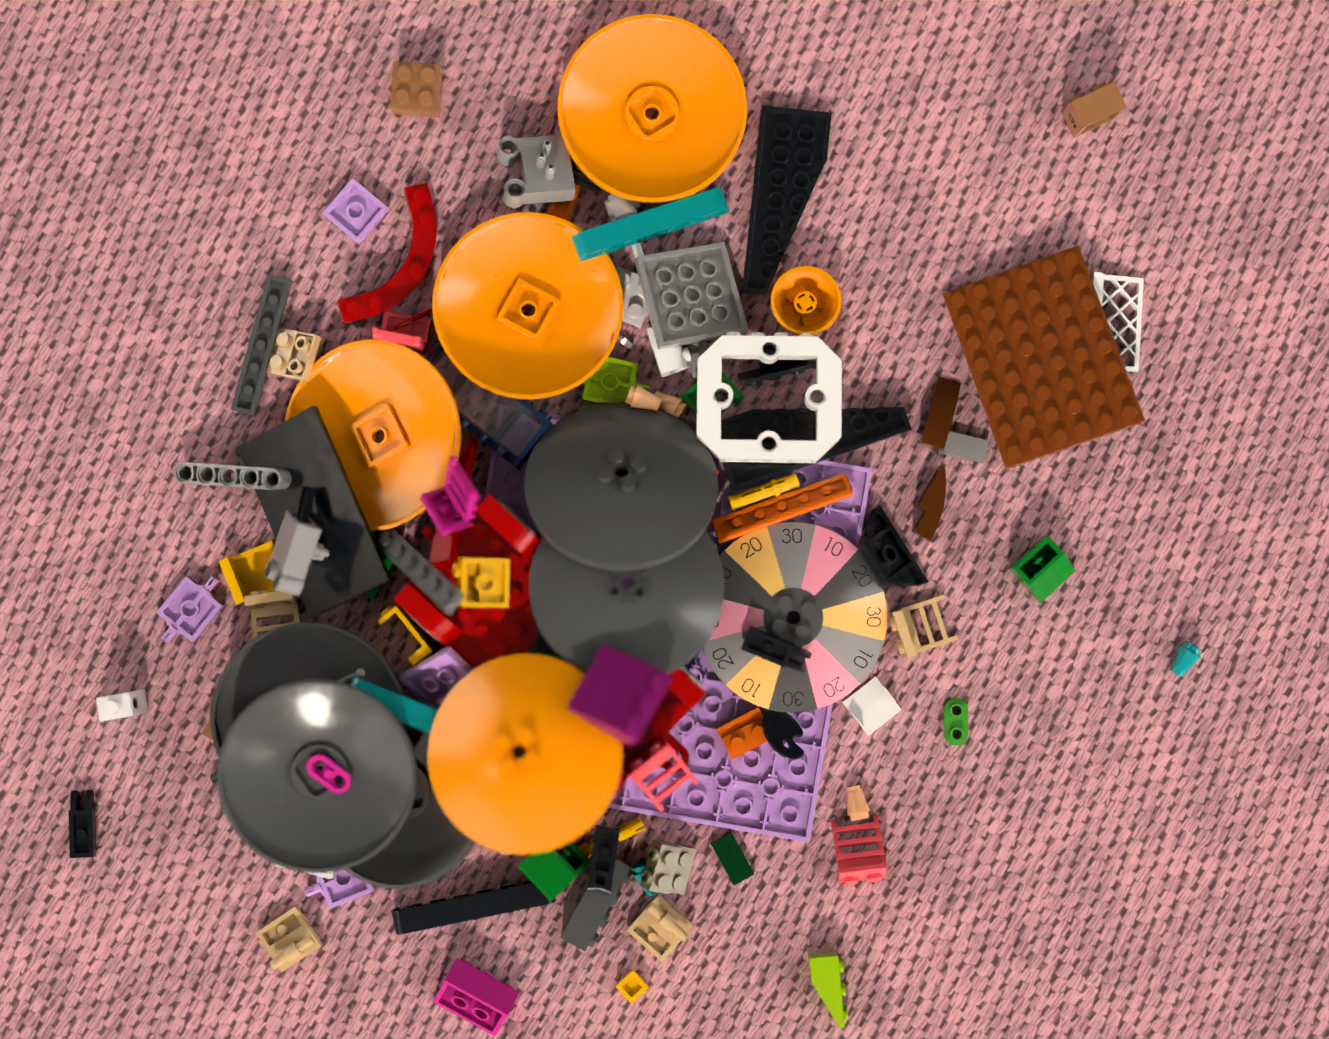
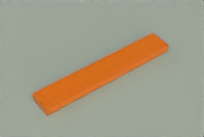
M844 472L713 519L711 522L720 544L854 496L853 490Z

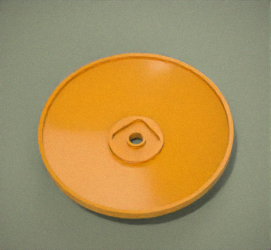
M661 14L634 15L622 18L599 29L575 52L566 67L559 88V127L562 139L572 160L580 171L598 187L612 195L633 202H672L691 196L706 188L725 171L733 160L741 144L746 126V90L733 58L725 47L706 30L689 21ZM654 108L658 111L659 115L656 119L651 120L646 117V111Z
M528 653L513 654L491 660L477 667L462 678L449 692L441 704L431 728L428 745V768L432 787L439 804L452 823L469 838L496 851L512 854H536L562 847L574 841L591 828L602 816L612 800L620 779L623 762V743L566 708L583 679L584 672L565 661L550 656ZM518 745L524 746L526 751L525 756L521 759H517L514 756V749Z

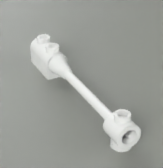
M612 194L608 196V200L604 201L609 219L615 218V220L637 214L636 208L640 207L639 202L622 199ZM640 243L631 245L635 258L644 255ZM653 328L647 329V335L661 377L683 371L689 367L687 362L692 360L688 348L683 349L682 345L658 350Z

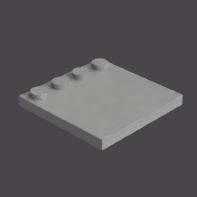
M725 242L637 256L634 259L658 350L718 339L722 335H727L728 332L745 334L749 331Z

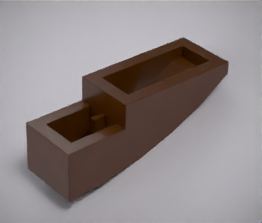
M938 377L919 444L938 450L945 448L961 383Z
M942 465L937 467L915 508L923 513L912 533L926 541L932 540L943 513L946 496V471Z

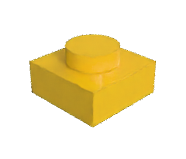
M634 969L615 985L631 1004L649 989L648 984Z

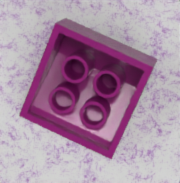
M602 644L566 708L631 747L639 742L673 678L648 663Z

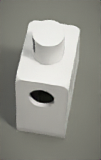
M145 689L96 698L100 721L149 712ZM133 699L136 700V708L133 706Z

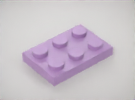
M448 646L402 672L398 680L417 697L441 705L454 686L474 669Z

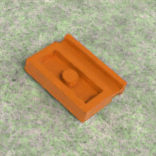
M758 706L716 728L732 760L767 742L762 728L763 715Z

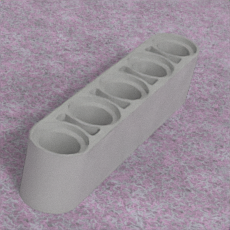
M182 462L176 466L174 472L176 479L180 483L267 490L286 489L292 480L290 472L284 468ZM189 469H191L192 472L191 477H189L188 475ZM211 469H212V471H213V478H212V479L210 478V471H211ZM232 471L235 473L234 480L231 478ZM254 472L256 473V476H257V479H256L255 482L253 481V474H254ZM276 474L279 477V481L277 484L274 481V477Z

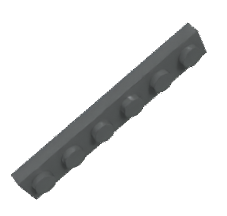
M271 274L267 276L231 406L233 411L256 416L267 376L266 371L293 282L290 279Z
M386 529L380 534L376 540L379 550L440 608L451 615L466 595L395 529Z

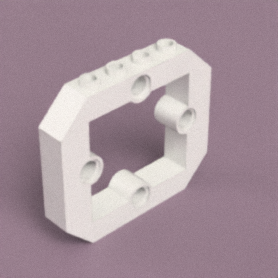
M728 332L727 335H722L698 358L697 438L720 462L816 463L840 440L842 360L819 337L812 336L810 333L788 336V333L779 332L774 333V336H765V333L753 332L750 333V336H741L740 332ZM771 345L775 348L776 352L773 355H767L764 353L763 348ZM722 359H760L765 364H773L777 360H816V384L807 389L804 397L806 407L816 412V441L780 440V437L774 431H764L757 440L721 439V410L727 409L733 400L732 388L728 384L721 382ZM719 391L725 392L728 396L723 402L717 401L714 397ZM812 393H820L823 401L815 403L811 400L810 395ZM771 439L774 441L775 447L767 450L763 448L762 441Z

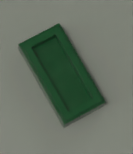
M732 832L711 843L733 885L754 875Z

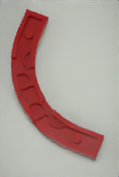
M427 183L404 187L403 189L412 225L411 246L403 265L387 283L364 294L338 299L337 304L343 324L374 317L390 310L408 297L424 277L434 254L437 232L434 206Z

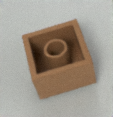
M393 61L390 98L392 113L395 115L440 118L444 75L441 65Z
M1115 81L1108 85L1106 82H1102L1093 87V91L1087 95L1081 92L1072 97V101L1066 104L1062 115L1073 138L1115 119L1127 107Z

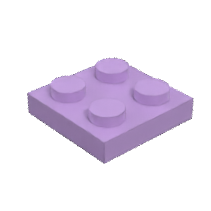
M352 178L322 214L360 245L390 209Z

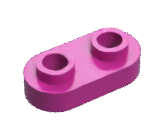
M320 752L313 754L309 758L306 769L311 777L334 793H343L349 788L352 780L351 774L339 766L335 760L327 754ZM317 761H322L324 763V767L319 768L314 765ZM338 775L344 779L341 785H337L334 779Z

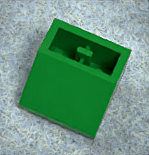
M1042 536L1008 567L1039 603L1075 572L1064 552L1049 536Z
M570 842L550 851L530 854L518 868L551 902L591 861Z

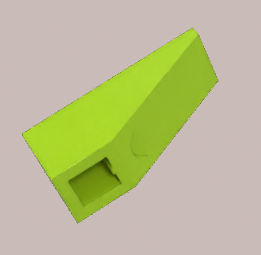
M836 951L808 954L811 982L838 1026L845 1028L844 1020H848L847 1005L842 1003V996H846L845 982L840 981V972H844L843 959L838 958Z

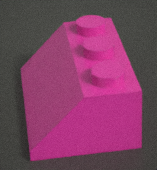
M457 958L433 1003L496 1036L520 992L516 991L511 985L496 980L491 974L478 970L469 962Z

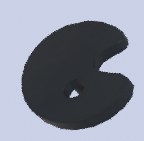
M768 710L763 716L762 728L769 745L779 755L789 760H796L802 757L804 751L793 740V737H801L803 735L800 725L786 712ZM783 742H786L789 748L785 747Z

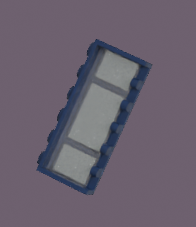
M438 341L426 356V359L440 372L451 389L459 412L460 425L520 471L529 459L539 439L554 425L550 421L552 417L542 409L538 412L531 406L534 403L530 400L504 397L473 383L454 366L446 355L440 341Z

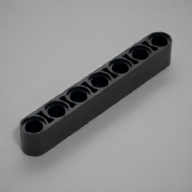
M531 881L523 882V885L515 886L511 884L501 886L499 890L492 891L487 889L477 891V894L470 896L467 893L453 896L454 899L450 900L443 898L430 901V904L426 905L419 903L409 905L406 909L402 910L395 908L391 912L396 935L547 905L555 902L556 897L550 902Z

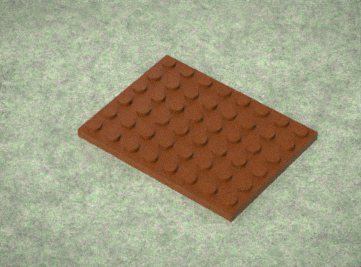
M1079 245L943 293L948 312L1006 470L1145 422Z

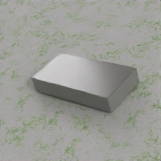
M949 431L945 448L937 450V453L983 464L989 440Z

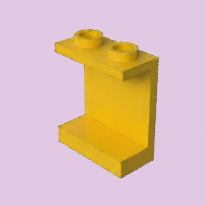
M390 605L380 613L382 616L378 620L380 625L388 623L398 615L422 645L419 650L407 658L413 666L422 662L437 650L421 627L401 606Z

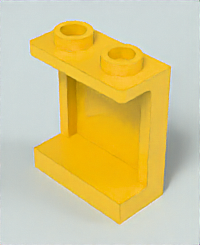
M269 540L265 544L219 561L236 605L244 604V596L251 595L253 591L263 590L266 593L275 591L273 589L274 580L265 578V569L276 540Z

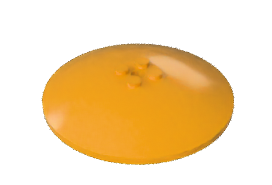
M534 212L511 213L490 219L476 226L465 234L450 250L439 269L434 285L432 300L433 320L439 341L446 355L454 366L470 381L485 390L504 397L526 400L544 399L568 392L579 386L596 373L607 360L616 344L621 329L623 293L619 276L608 254L585 261L579 260L571 237L584 231L583 229L567 220L549 214ZM525 305H532L535 308V313L531 316H525L522 313V308Z
M360 340L339 346L313 364L309 382L299 381L291 396L285 421L312 406L318 407L371 531L392 529L404 525L427 511L421 502L422 494L443 488L450 457L455 456L456 461H458L461 425L456 401L451 389L440 372L426 358L406 346L383 340ZM379 430H382L385 435L381 443L376 440V433Z

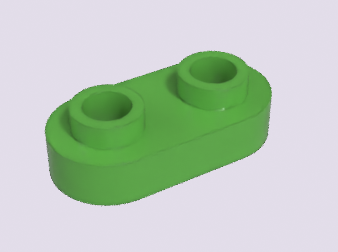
M959 698L949 699L943 707L944 738L949 744L954 746L962 745L968 738V707ZM959 706L960 712L956 715L953 714V707ZM954 730L960 731L958 738L953 737L952 733Z

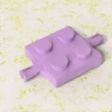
M211 575L204 585L196 583L189 576H186L156 612L169 626L163 636L160 637L164 642L169 644L176 633L184 635L192 643L200 637L225 606L211 592L219 582V579Z
M340 870L334 872L332 879L317 876V883L305 887L304 891L307 892V897L321 892L327 901L329 909L374 892L375 888L374 885L359 880L347 871Z

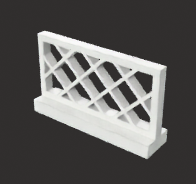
M1092 272L1090 277L1101 305L1103 306L1108 303L1115 311L1107 321L1114 335V340L1117 339L1124 347L1119 353L1122 356L1127 351L1133 357L1132 366H1125V369L1128 372H1138L1144 278ZM1104 280L1111 281L1116 287V290L1110 295L1103 289ZM1128 283H1137L1136 294L1130 297L1123 287ZM1118 292L1127 301L1120 308L1111 299ZM1129 304L1135 310V317L1130 321L1122 313V310ZM1117 315L1125 323V326L1118 332L1110 323ZM1127 328L1134 333V340L1129 344L1120 335Z

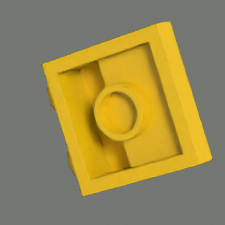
M457 558V563H453L452 574L453 577H457V588L466 595L457 607L509 608L510 559Z

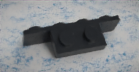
M771 345L763 348L764 353L767 355H773L776 352L775 348ZM758 359L760 368L738 373L737 375L741 385L754 386L759 381L767 379L771 381L777 380L783 375H798L803 373L804 370L816 369V360H777L773 364H765Z

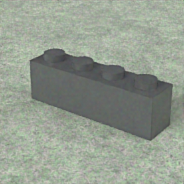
M616 856L611 895L594 890V893L587 892L586 887L561 933V939L583 951H586L588 946H594L599 936L596 933L599 925L604 926L610 916V913L607 911L611 903L616 905L622 894L618 890L622 883H628L633 874V871L630 870L631 863ZM596 875V881L605 882L606 876Z

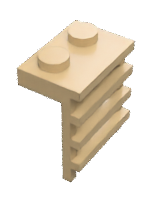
M263 590L253 591L251 595L244 596L245 606L251 609L253 639L257 638L259 633H266L288 624L301 623L299 597L277 590L271 593H266ZM294 615V622L258 627L257 620Z
M944 595L889 612L891 618H888L892 632H896L898 638L896 646L899 654L910 658L916 656L918 652L958 640L957 635L947 636L936 603L944 600ZM928 604L932 606L942 636V640L934 642L923 606ZM918 608L929 644L923 646L920 645L910 614V610Z

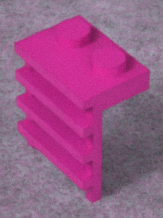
M455 456L450 457L444 487L424 493L421 496V502L442 536L473 527V522L471 521V519L475 518L473 510L478 507L475 501L480 498L461 465L456 461Z

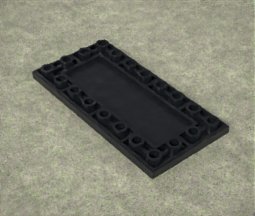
M317 406L308 408L237 447L245 466L284 468L291 474V484L286 489H255L276 539L286 510L296 513L301 487L309 486L315 490L310 518L321 529L318 543L323 544L324 549L329 550V556L324 557L323 561L311 559L300 593L310 619H315L392 580ZM254 472V474H253V481L255 482L256 479H257V476H256V473ZM277 474L274 477V481L276 484L279 481V477Z

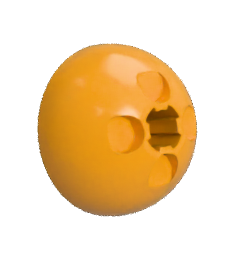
M811 266L795 267L785 272L776 281L771 293V308L778 323L787 331L796 335L801 333L816 335L828 329L838 317L841 309V293L835 280L825 271Z

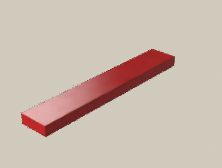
M474 436L461 439L458 462L469 480L478 441ZM436 527L429 562L437 567L453 564L459 531L442 536Z

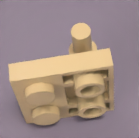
M279 328L266 372L275 376L309 382L313 364L322 357L320 352L324 340L315 334Z
M658 893L629 925L626 931L663 962L681 940L684 941L688 937V932L694 926Z
M298 905L256 932V935L272 958L269 961L273 969L279 968L281 973L323 945Z

